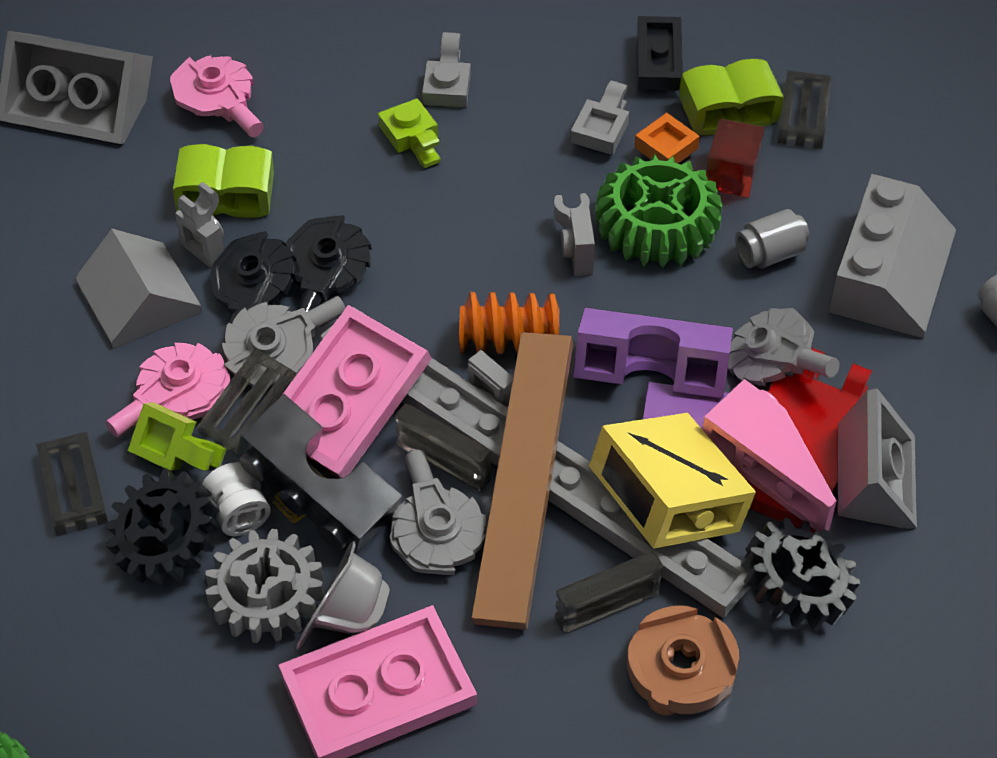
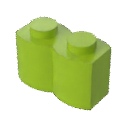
M739 60L726 67L718 65L698 66L682 73L679 98L693 131L698 135L721 134L736 127L751 129L768 126L780 120L784 97L766 60Z
M208 144L188 145L179 148L173 185L176 211L179 210L178 200L181 196L184 195L193 203L197 200L200 193L198 185L204 182L219 196L218 206L212 216L221 213L233 217L252 218L269 215L274 178L272 151L255 146H238L225 150Z

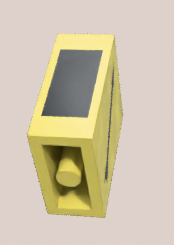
M689 413L602 426L589 464L591 470L653 549L740 532L756 493Z

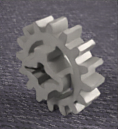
M271 529L267 539H259L256 531L251 530L249 531L248 543L242 545L238 540L232 538L229 540L231 550L229 555L216 552L213 555L216 569L206 570L205 574L208 589L205 590L209 608H213L218 625L229 622L232 636L237 637L245 629H248L251 632L252 642L258 643L263 632L270 631L274 640L280 641L282 638L281 628L289 626L293 631L300 632L302 630L300 616L312 618L316 611L315 601L323 600L324 589L322 581L324 578L321 562H315L314 549L311 545L300 549L298 536L292 534L283 542L279 540L277 529Z

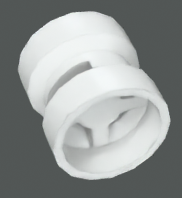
M239 462L228 463L218 467L202 483L212 493L210 498L220 508V512L216 514V520L226 535L233 537L245 535L249 531L259 528L267 520L270 514V505L261 491L254 489L255 479L244 470Z

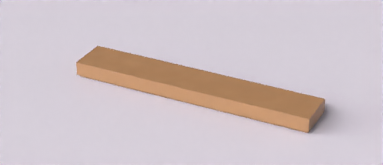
M521 332L472 612L474 625L528 630L573 350L572 336Z

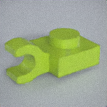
M418 98L378 113L379 127L398 153L411 149L423 168L441 162V158L434 149L435 146L440 145L438 124Z
M151 402L143 404L127 451L170 471L180 469L183 460L198 469L207 471L210 465L215 468L221 466L227 449L217 443L193 437L192 433L196 421Z

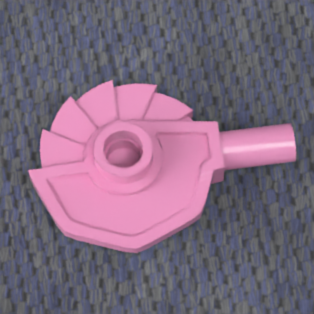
M210 55L196 62L189 57L171 75L172 91L178 106L194 112L198 116L216 115V117L222 116L228 122L235 120L250 137H257L262 133L264 129L263 123L247 108L246 99L250 100L251 86L254 83L245 64L234 61L231 57L212 58Z
M175 343V346L153 351L154 355L139 367L140 374L136 383L137 391L133 394L134 402L105 421L109 431L118 438L135 426L144 403L154 402L191 420L214 413L231 387L230 375L227 368L224 367V360L221 354H217V352L212 354L210 350L199 343L196 346L187 343Z

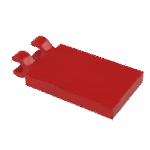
M811 348L812 351L825 354V353L822 352V351H819V350H816V349H814V348ZM856 364L851 366L842 390L817 381L820 374L804 370L803 374L794 373L793 377L785 375V378L773 381L768 390L777 399L779 404L787 410L833 495L838 487V423L868 390L866 384L872 374V370ZM745 479L756 492L749 509L780 522L783 518H789L794 527L799 528L803 522L800 518ZM811 527V532L815 534L816 530Z

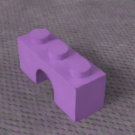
M585 308L578 330L573 378L623 384L624 377L632 371L652 370L663 373L674 381L673 392L723 398L733 328Z

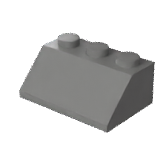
M7 31L0 81V121L124 144L147 100L153 56L35 34Z
M871 174L836 276L829 313L924 339L956 229L918 185Z

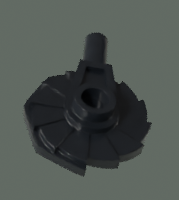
M344 215L310 219L285 243L297 259L294 262L297 269V279H293V281L300 286L302 298L296 310L304 308L308 312L319 306L321 302H327L333 291L337 290V293H340L349 288L354 282L358 284L363 278L366 268L371 267L369 250H372L369 240L363 234L360 227L344 223Z
M266 231L233 240L211 267L214 297L230 310L232 314L231 324L237 314L244 308L249 310L253 306L267 302L268 305H274L282 295L287 296L293 279H297V269L294 263L297 261L295 255L286 246L284 241L268 239Z

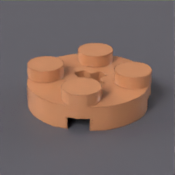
M678 605L658 609L647 615L639 624L638 631L633 635L629 643L627 671L636 691L648 701L650 708L657 714H695L703 712L727 699L732 693L739 664V649L731 630L715 616L713 622L705 616L697 615V608ZM682 650L686 657L695 656L697 661L691 664L690 668H679L671 663L674 658V651Z

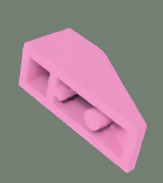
M744 379L704 416L703 431L745 479L802 521H808L810 526L820 533L824 529L828 531L836 505L833 493L785 407L780 405L772 394L765 390H759Z

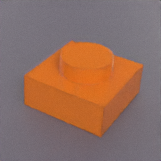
M665 113L635 135L634 148L649 159L654 154L658 160L668 161L674 156L678 164L699 148L700 136L668 113Z

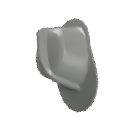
M354 541L348 546L328 592L296 645L297 650L302 647L315 628L351 635L372 628L382 617L390 592L389 586L382 580V574L378 568L354 553Z

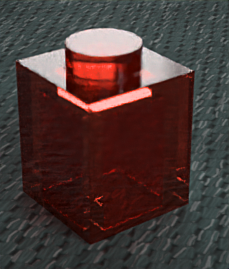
M719 119L708 156L706 171L708 181L716 182L718 192L750 197L760 161L765 127Z

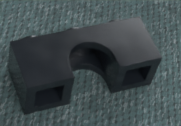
M283 394L240 435L237 455L240 458V464L257 481L265 479L279 492V498L291 512L299 516L304 513L318 526L321 537L330 546L337 550L342 548L347 550L350 543L354 541V553L358 554L393 518L394 511L398 508L402 495L363 461L349 475L340 479H326L314 473L306 459L318 448L323 427L288 396Z

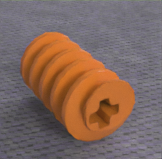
M470 291L465 304L460 306V354L465 353L470 340H473L477 353L480 350L485 353L489 340H493L497 354H504L508 342L513 341L518 354L521 332L559 335V306L554 293H548L543 307H539L534 293H528L524 305L519 306L515 293L509 292L504 306H500L495 292H489L484 306H480L476 293Z

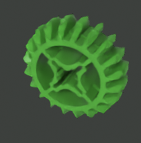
M654 154L650 161L645 162L636 156L631 166L620 163L616 173H607L604 185H600V190L597 193L595 219L599 226L601 239L608 240L611 251L623 250L622 253L624 254L625 261L634 257L640 258L643 267L649 261H658L663 269L669 260H673L682 266L686 256L698 259L702 249L710 248L711 243L714 241V236L717 235L721 225L722 202L721 196L718 195V190L716 189V182L708 181L706 170L693 171L691 161L682 165L677 164L674 156L668 161L658 160ZM630 204L633 209L627 211L625 208ZM686 210H689L692 215H690V216L688 217V216H687L685 213H683V212H685Z

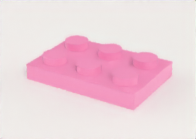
M347 305L283 393L323 427L319 446L307 459L339 479L349 475L432 360L429 352Z
M433 605L279 664L280 676L316 758H347L477 705V693Z

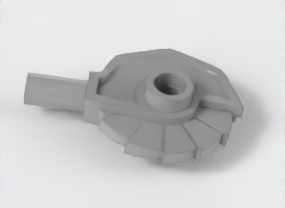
M336 296L308 312L304 308L291 312L288 306L268 305L267 302L255 305L249 310H246V308L242 309L232 324L228 322L226 327L225 343H222V347L228 362L224 363V367L252 387H269L292 382L313 353L312 338L316 336V329L335 320L342 314L346 308L339 296Z
M770 308L768 311L760 312L750 317L751 320L734 333L735 338L731 342L728 369L741 382L745 379L753 385L766 386V382L785 378V373L787 372L803 374L804 370L832 378L839 370L837 358L812 351L814 330L794 308Z
M413 450L405 456V461L413 481V496L406 498V501L401 503L394 511L390 535L391 547L415 572L455 575L454 566L474 560L475 553L485 544L486 514H481L480 507L473 497L469 499L462 492L452 487L450 491L445 490L439 479L433 478L424 451Z

